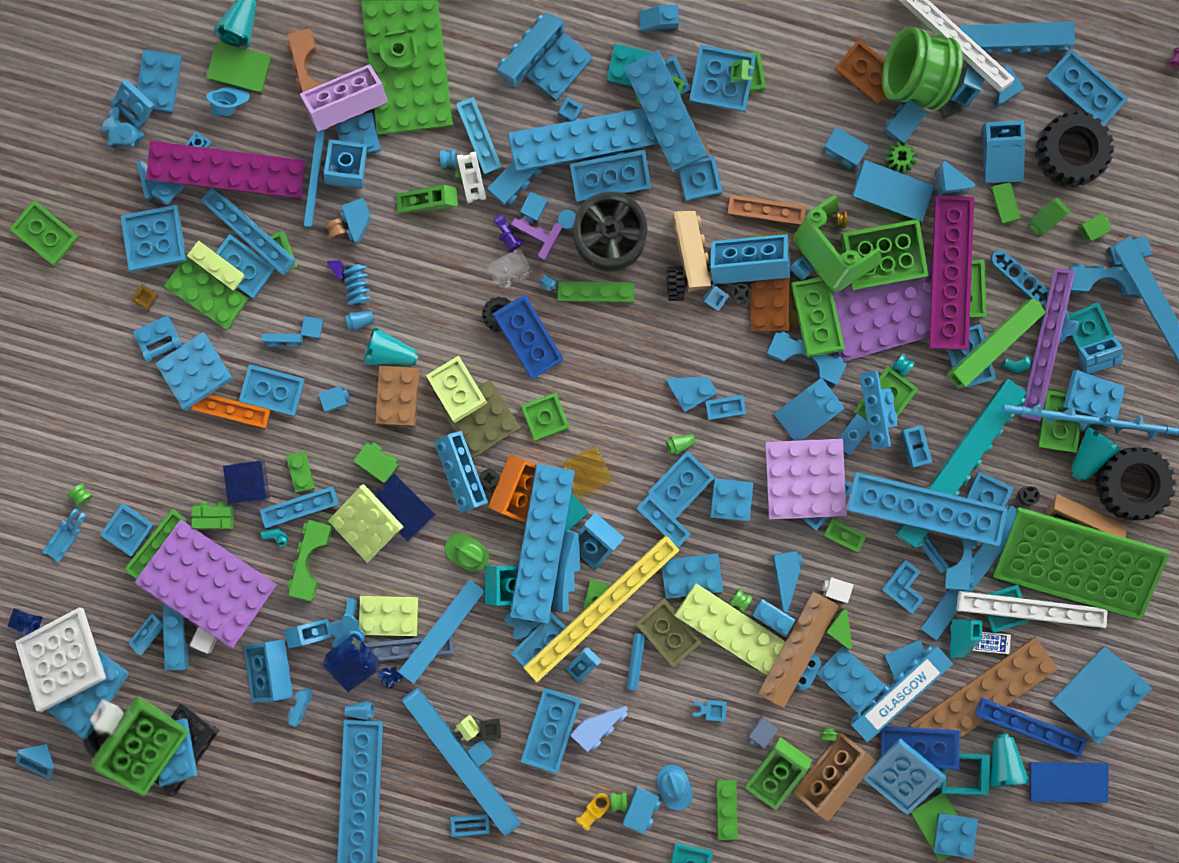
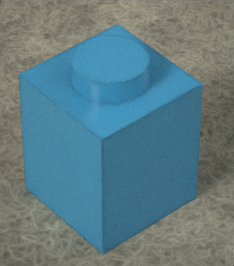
M530 191L520 211V214L523 216L522 218L531 224L533 221L538 223L548 204V200Z
M341 386L318 393L324 411L327 413L349 405L347 401L350 400L347 389L343 390Z

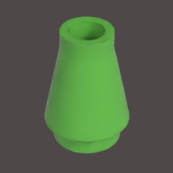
M693 434L670 437L669 440H666V446L670 455H678L696 444Z

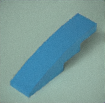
M566 530L563 536L552 599V609L560 612L569 611L568 592L575 591L574 572L580 571L579 533Z

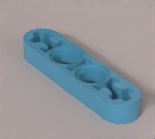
M998 250L991 255V265L1029 299L1034 298L1039 301L1040 296L1037 293L1031 294L1038 287L1039 290L1037 292L1039 294H1046V301L1043 300L1040 303L1042 306L1047 304L1049 290L1007 252ZM1000 255H1002V261L1005 264H1007L1008 262H1010L1011 264L1008 265L1004 270L1002 267H1004L1005 265L1002 262L997 263V258L995 256L999 257ZM1011 267L1018 269L1019 274L1017 277L1010 276L1009 269ZM1024 280L1032 281L1033 287L1031 290L1024 288Z

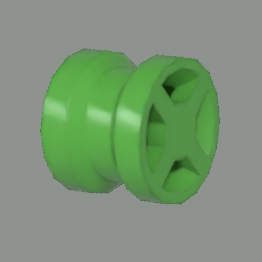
M83 484L76 486L67 495L69 499L75 502L77 508L84 505L92 497V494L84 489L85 486Z
M739 589L729 605L737 607L743 613L751 602L752 597L750 595L746 596Z
M626 792L621 794L611 793V812H616L617 810L627 811Z

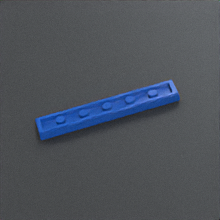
M983 697L980 698L974 715L1078 757H1081L1087 739Z

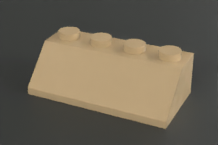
M695 211L674 212L672 221L683 266L687 293L710 288L713 278L711 271L708 272L707 264H709L708 253H704L703 246L706 245L704 234H700L699 227H702L700 216H696Z

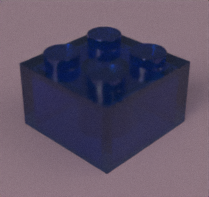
M259 460L223 466L228 504L270 499L265 461Z
M354 633L325 654L322 666L347 692H350L378 671L380 660Z

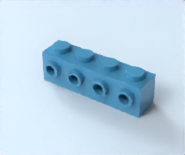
M462 431L435 440L436 450L460 513L487 504L486 495Z

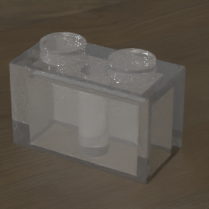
M520 248L486 265L496 287L501 286L502 289L512 284L511 281L516 278L519 280L529 276L528 272L531 271Z

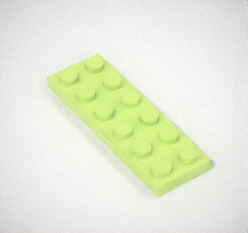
M696 583L675 614L677 618L767 676L786 643Z

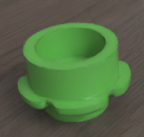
M823 728V732H820L821 740L837 741L839 733H835V729Z

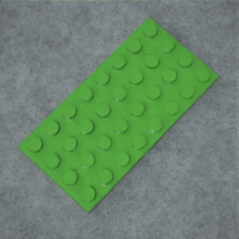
M361 0L368 61L380 79L388 100L387 103L374 108L377 134L386 135L453 126L438 0ZM392 30H404L416 40L418 55L416 61L407 68H390L381 58L379 52L380 42ZM396 45V49H393V52L401 54L404 48Z
M1018 507L993 571V577L1142 620L1170 556V552Z

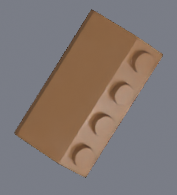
M1058 494L1051 501L1044 514L1126 538L1127 526Z
M841 732L837 737V741L830 745L793 793L819 816L829 821L877 761Z

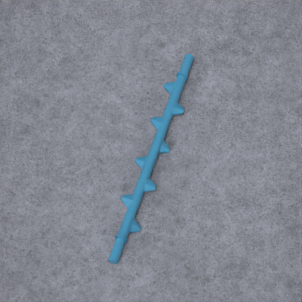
M1040 404L1033 408L1011 405L1002 406V412L1020 414V416L1046 418L1047 423H1051L1056 419L1079 422L1081 430H1085L1091 424L1114 427L1116 433L1123 429L1146 431L1149 439H1153L1159 433L1166 436H1179V428L1169 427L1168 425L1144 424L1142 416H1138L1134 421L1129 422L1110 419V414H1105L1102 417L1077 415L1074 407L1068 408L1063 413L1042 410Z

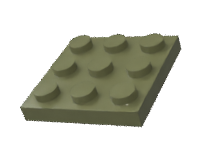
M490 379L478 387L487 401V404L456 423L453 422L446 408L442 410L454 431H462L472 459L521 428Z

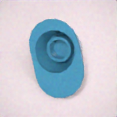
M228 86L208 92L206 99L210 102L212 116L232 115L238 105L248 101V91L243 88Z
M677 765L663 767L657 777V784L666 806L678 811L687 808L693 798L687 774Z

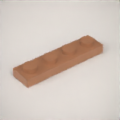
M730 195L727 215L800 226L804 221L806 206Z

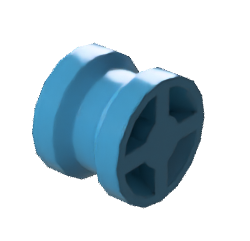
M451 149L448 152L440 150L441 169H446L447 167L457 168L455 149Z

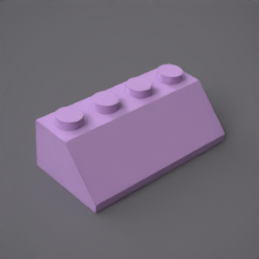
M370 64L300 93L301 99L317 131L325 130L332 125L344 122L351 117L363 114L365 111L388 102L383 85Z

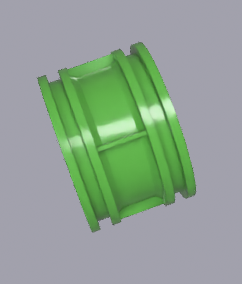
M912 26L902 29L893 40L885 58L882 72V87L885 96L899 102L914 100L917 106L935 111L942 108L952 96L960 77L962 68V49L960 43L954 38L943 35L930 37L927 31Z

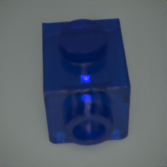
M13 608L8 627L21 633L30 634L39 629L43 617Z

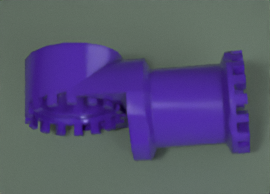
M501 213L493 219L503 232L498 239L506 244L510 253L515 251V249L517 250L516 247L519 248L523 241L515 236L509 222Z

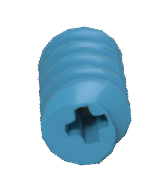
M360 264L344 266V269H348L343 272V275L348 277L344 282L350 284L345 287V290L350 292L346 295V298L352 299L347 302V305L366 304V301L371 299V297L365 295L370 289L364 288V285L369 284V281L363 280L368 274L362 273V270L367 269V266Z

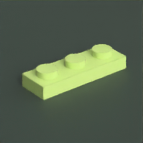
M199 240L187 255L233 291H235L245 277L243 273Z

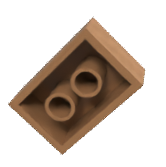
M379 366L376 424L416 427L420 370L418 368Z

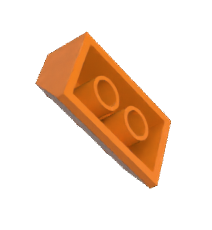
M510 454L488 508L526 523L536 465Z

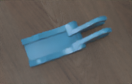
M78 508L72 511L68 521L64 519L61 522L58 530L42 552L55 559L57 563L61 561L81 531L79 527L86 517L85 513H82L77 518L75 525H72L79 513Z

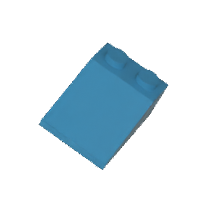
M820 378L776 411L774 415L794 441H802L845 408L825 381Z

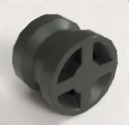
M744 283L735 285L731 291L732 300L738 304L745 303L751 295L749 286Z
M486 469L481 472L480 482L484 487L493 488L497 485L499 475L496 471Z
M1034 486L1022 487L1018 491V500L1024 505H1034L1040 499V492Z

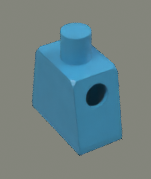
M968 63L960 73L957 86L951 98L952 101H957L966 107L979 94L985 79Z

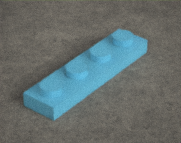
M474 97L457 103L456 106L473 148L476 151L484 175L502 169Z

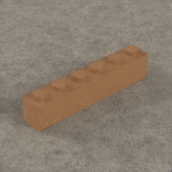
M815 592L811 594L758 693L759 695L785 708L839 605Z

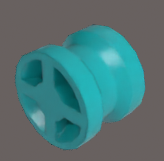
M902 353L891 368L894 371L897 370L904 377L915 362L906 359V355Z

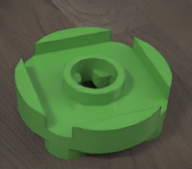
M392 30L380 42L379 52L382 60L388 67L404 69L416 61L418 46L415 38L406 31ZM396 45L404 48L401 54L393 52V49H396Z

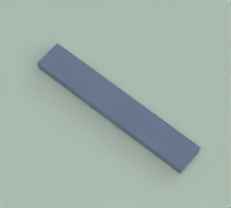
M453 635L437 655L455 654ZM425 637L362 643L357 647L350 646L347 649H338L339 665L410 658Z

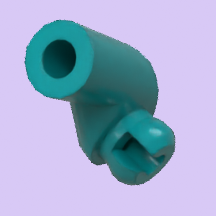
M1023 356L1021 360L1015 362L1006 358L1002 367L1020 373L1031 367L1032 359L1029 356Z
M280 529L261 531L262 540L273 539L278 543L279 547H285L289 542L288 536Z

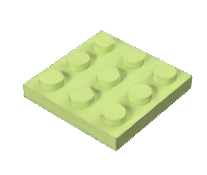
M364 484L328 520L367 563L403 528Z

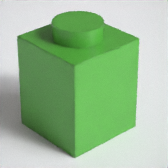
M1100 214L1077 228L1087 244L1111 231V223L1107 217Z

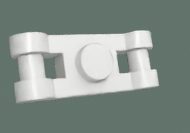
M476 151L466 156H463V154L457 155L467 203H472L473 200L477 199L485 200L486 195ZM472 162L473 167L466 169L465 163ZM478 187V192L471 193V188Z

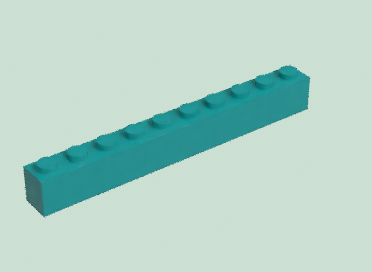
M1004 380L927 489L958 496L960 493L959 487L968 482L971 477L969 475L971 470L976 469L982 462L981 456L990 451L993 446L991 444L993 439H997L1004 431L1002 429L1003 425L1006 422L1009 423L1015 415L1002 412V406L1020 407L1025 401L1024 396L1027 392L1011 380ZM901 524L894 535L911 548H917L924 544L927 539L925 535L928 531L931 532V530Z

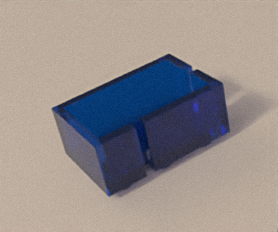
M393 474L382 485L385 489H378L373 495L403 526L398 533L407 542H410L437 514L397 474Z

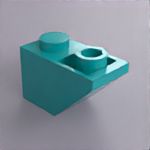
M952 619L950 627V658H965L982 640L981 620Z

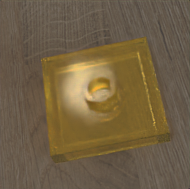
M597 446L562 462L565 469L575 471L572 485L578 497L613 481Z

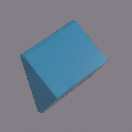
M946 161L935 171L938 195H963L975 186L971 180Z

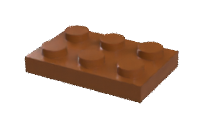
M858 39L834 70L875 104L879 105L884 99L882 72L885 60Z
M790 278L751 281V332H789Z

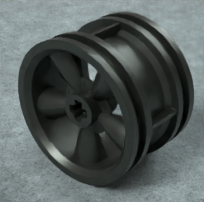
M602 192L590 197L581 205L575 216L573 228L575 247L581 258L595 269L612 272L627 268L639 258L645 246L647 220L642 208L635 200L619 192ZM614 206L613 216L604 217L600 208ZM630 214L635 219L638 227L624 228L622 220ZM586 218L597 223L595 232L581 235V228ZM610 227H613L615 233L607 234L606 228L610 229ZM622 238L636 244L624 256L621 255L617 244ZM599 241L607 244L605 258L595 255L589 249Z

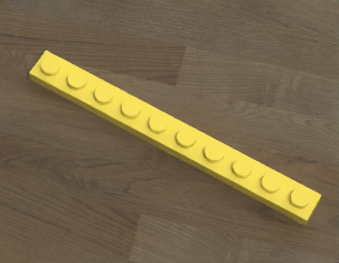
M664 536L524 666V669L538 682L669 561L679 549L667 536Z

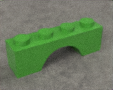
M308 520V524H304L302 530L304 539L303 542L299 543L297 553H300L298 561L295 560L292 572H295L293 580H289L287 590L290 591L289 596L309 601L314 600L319 581L311 575L308 561L316 548L329 545L333 530L332 525Z

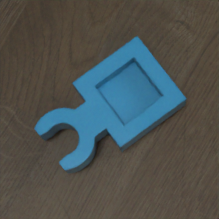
M707 700V705H703L700 701L693 702L694 705L701 707L699 712H692L694 716L706 714V720L725 722L727 702Z

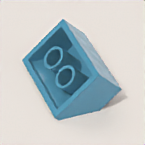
M285 640L243 645L252 703L277 701L293 697Z

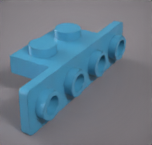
M878 371L861 373L860 381L872 449L890 447L888 428L897 426V414L894 409V396L891 388L881 389Z

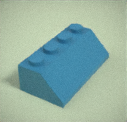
M548 12L544 16L540 15L536 19L532 30L528 29L523 34V40L519 45L516 43L510 50L511 54L507 58L504 57L498 63V74L516 88L564 33V21Z
M788 234L711 241V273L713 283L723 284L790 278Z

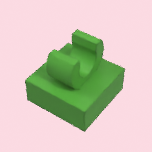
M739 60L732 63L730 82L738 83L753 78L748 76V71L753 69V66L749 65V61Z

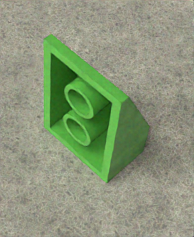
M780 737L744 788L777 810L808 771L812 759Z

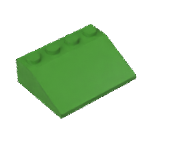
M919 219L840 233L843 253L852 250L856 251L863 258L876 248L881 250L882 263L851 283L852 290L928 276Z
M137 696L113 733L109 735L92 759L93 767L96 771L145 796L185 739L189 730L154 705Z

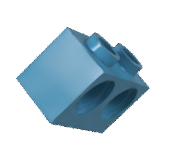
M920 425L900 431L909 467L913 468L932 463L923 426Z

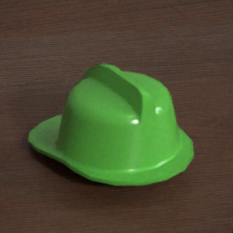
M460 533L452 535L446 542L445 553L447 557L463 569L470 572H478L487 565L489 553L486 547L472 537Z

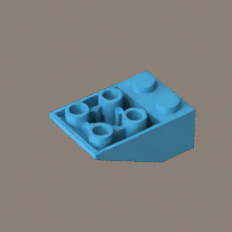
M1024 120L985 123L981 127L985 184L1023 182L1025 158Z

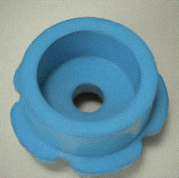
M544 274L543 278L540 279L543 288L549 291L552 288H557L556 284L558 281L553 277Z

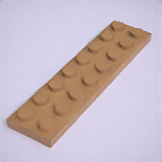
M1033 637L910 723L909 726L960 730L961 738L985 721L974 715L981 697L1007 706L1054 673L1058 668L1038 639Z

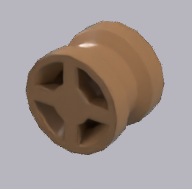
M342 218L334 219L324 224L325 228L329 230V239H336L347 234V230L343 227L344 222Z

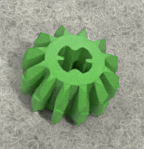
M900 141L896 142V147L891 144L889 146L890 151L885 152V155L888 156L885 159V163H891L888 169L894 167L896 172L900 169L902 174L906 173V169L911 171L913 169L912 165L917 163L914 159L917 153H911L914 146L907 148L908 142H905L902 146ZM902 154L904 158L899 161L898 157Z

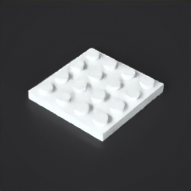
M77 608L15 641L37 712H43L106 679L83 608Z

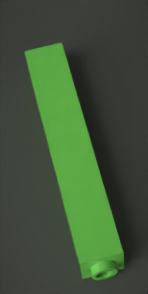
M1034 298L1026 300L947 373V376L958 389L969 385L1046 313L1042 304Z

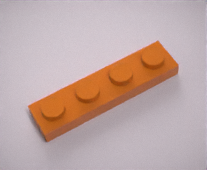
M214 395L205 397L191 408V410L266 429L271 414L270 409Z

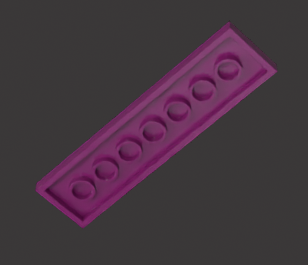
M150 141L146 180L301 199L305 160Z
M936 195L934 199L929 349L969 350L974 197Z

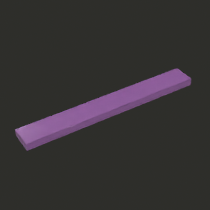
M1054 269L1045 308L1046 313L1043 316L1027 385V393L1023 406L1026 408H1033L1037 404L1041 405L1042 410L1044 408L1075 275L1073 270ZM1020 416L1026 419L1041 421V417Z

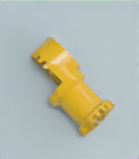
M604 793L595 795L586 807L587 810L575 819L580 826L583 825L582 828L584 827L586 831H589L592 823L596 819H600L610 806L609 797ZM600 797L607 801L606 806L603 808H599L596 805V800Z

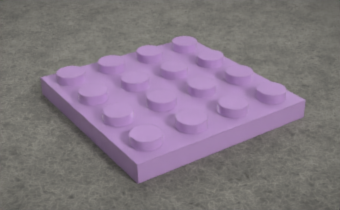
M843 439L765 442L769 519L847 516Z

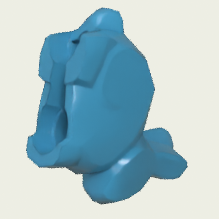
M111 108L109 118L102 125V131L108 133V146L112 148L117 146L137 147L140 140L144 137V133L138 131L130 123H120L118 120L119 108Z

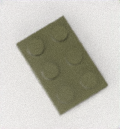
M662 599L635 624L669 664L675 667L699 646L702 641L684 621L675 616L676 611L665 599Z

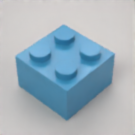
M713 479L710 517L750 521L753 483Z

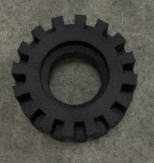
M683 266L667 267L668 301H684Z
M505 297L491 298L483 306V321L492 331H502L497 322L492 318V312L495 308L504 307L511 302Z

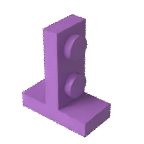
M514 218L511 224L512 228L544 244L538 254V259L545 262L563 230V226L555 223L548 236L546 235L547 231L540 227L535 229L529 226L530 222L527 220Z

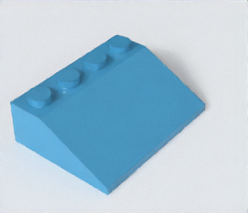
M1103 646L1051 702L1092 742L1100 744L1151 691L1152 687L1109 649Z

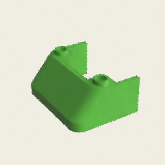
M833 195L808 213L795 232L793 240L797 249L827 287L832 291H841L881 264L882 260L879 248H876L863 258L856 251L852 250L839 255L819 230L826 223L827 218L836 213V211H839L838 198L836 195Z

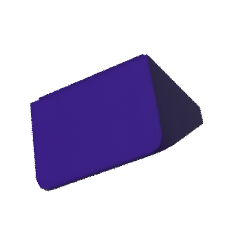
M341 260L326 261L336 277L341 282H344V263Z

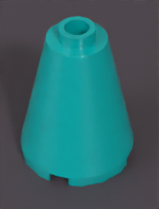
M235 0L214 27L213 34L216 35L217 33L220 36L219 40L225 44L235 47L244 46V49L249 48L257 2L255 0Z
M373 328L370 335L372 338L367 344L363 364L410 368L412 365H416L418 355L415 354V349L379 328Z
M1088 427L1070 469L1073 472L1072 476L1079 481L1083 479L1087 481L1117 454L1121 447L1114 444L1109 438L1098 431Z
M999 734L993 741L990 787L1029 784V779L1013 737H1009V734Z

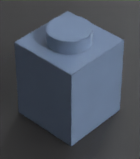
M761 716L747 734L751 738L749 742L757 748L760 745L765 748L778 729Z

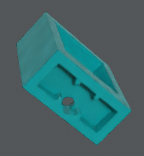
M960 753V759H978L977 787L946 786V777L937 787L941 793L989 795L990 756L986 753ZM939 769L946 776V769Z

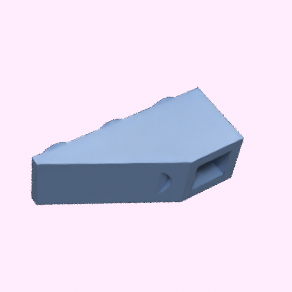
M622 706L584 719L571 733V736L587 752L590 749L595 750L601 743L599 739L603 735L608 736L613 731L614 727L612 725L617 720L621 722L627 716L626 711L628 708Z

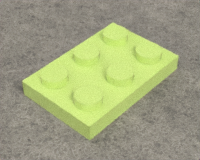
M459 356L426 375L454 423L487 404V401Z
M360 596L359 629L364 632V635L417 636L418 597Z

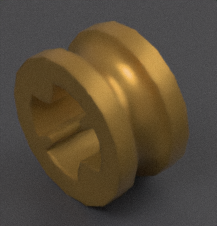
M836 211V228L840 226L843 228L847 227V211L843 213Z

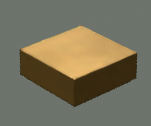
M141 284L131 300L149 311L159 295Z

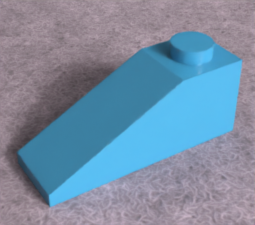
M797 551L773 554L782 612H788L799 577L800 566H803L801 554L798 555Z

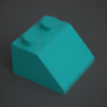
M518 565L485 566L486 605L502 606L512 604Z

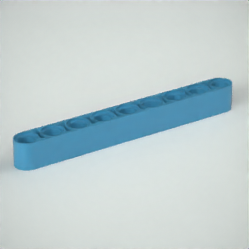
M416 687L404 696L402 701L499 830L507 836L520 826L521 822L480 767L476 765L467 753V750L423 692Z

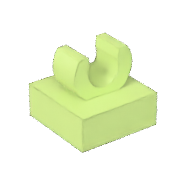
M471 715L457 724V728L454 730L455 733L460 731L463 735L460 738L461 741L465 739L469 741L481 731Z

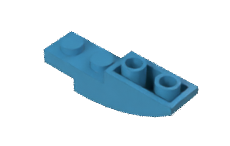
M195 131L185 145L209 148L212 141ZM159 182L152 191V196L169 205L177 193H181L186 185Z

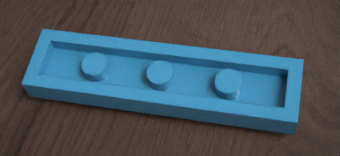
M334 486L261 509L260 514L265 528H269L340 504Z

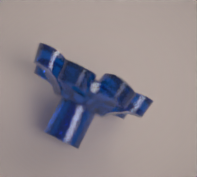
M391 667L390 671L388 668H383L382 671L378 672L381 682L386 684V687L389 689L393 688L396 682H402L403 675L397 672V667Z

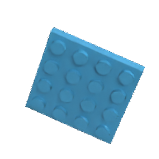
M97 649L106 679L46 709L82 739H87L94 729L90 719L102 699L110 703L129 674L128 671L99 649Z

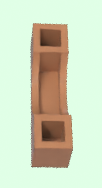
M310 28L287 34L289 41H286L289 52L293 53L294 59H291L294 71L297 70L299 77H296L298 88H302L303 92L324 84L312 80L307 73L308 61L317 52Z

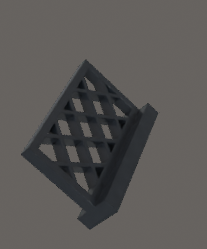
M179 704L171 718L177 721L181 711L187 713L194 759L197 765L220 730L215 726H211L183 704ZM194 723H200L204 726L200 734L194 735ZM157 777V779L155 780V783L159 785V781H158V777ZM186 780L160 787L168 795H177Z

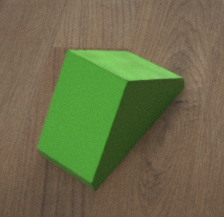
M841 609L825 632L844 647L851 649L852 642L848 613L846 609Z

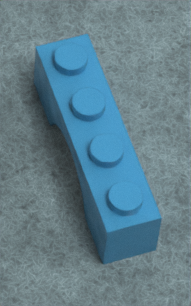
M1074 264L1073 267L1067 269L1075 271L1070 293H1086L1090 291L1092 285L1097 280H1109L1118 286L1122 296L1140 297L1130 277L1122 267H1111L1110 270L1104 269V266L1096 265L1092 266V268H1085V265Z
M781 331L774 334L765 355L783 363L787 358L794 355L806 356L803 340L798 339L795 341L790 338L791 335ZM826 354L808 357L817 368L818 379L822 378L826 383L833 386L838 384L846 367V363L843 362L842 358L836 355L830 357Z
M957 537L963 547V556L957 565L946 570L945 590L968 592L969 587H973L974 576H970L971 568L975 567V557L972 556V549H976V541Z
M163 603L165 670L189 668V648L185 640V617Z

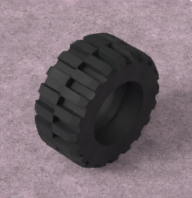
M1069 111L1065 112L1062 116H1057L1041 131L1040 139L1037 140L1035 146L1038 148L1035 152L1036 158H1040L1037 164L1039 168H1044L1045 172L1043 174L1046 177L1049 175L1052 177L1051 181L1053 183L1061 182V186L1064 187L1069 185L1072 187L1086 185L1099 177L1108 168L1107 165L1111 163L1113 158L1110 154L1114 152V146L1110 145V143L1114 140L1112 135L1108 136L1107 131H1109L1107 125L1105 127L1101 125L1102 120L1099 117L1094 119L1092 118L1093 114L1089 112L1083 115V111H1076L1074 113ZM1075 133L1087 141L1090 148V157L1087 163L1082 166H1075L1062 158L1058 145L1059 139L1064 134Z
M1142 447L1125 448L1115 454L1098 470L1101 474L1096 477V482H1099V487L1096 490L1097 493H1101L1102 497L1099 498L1101 503L1106 504V509L1109 512H1114V516L1125 518V520L1151 519L1155 515L1163 513V508L1169 507L1171 504L1169 498L1174 497L1176 492L1172 490V487L1176 486V480H1172V475L1175 474L1174 470L1169 469V461L1162 459V454L1153 452V449ZM1130 466L1142 467L1151 479L1150 492L1140 502L1128 500L1121 490V476Z

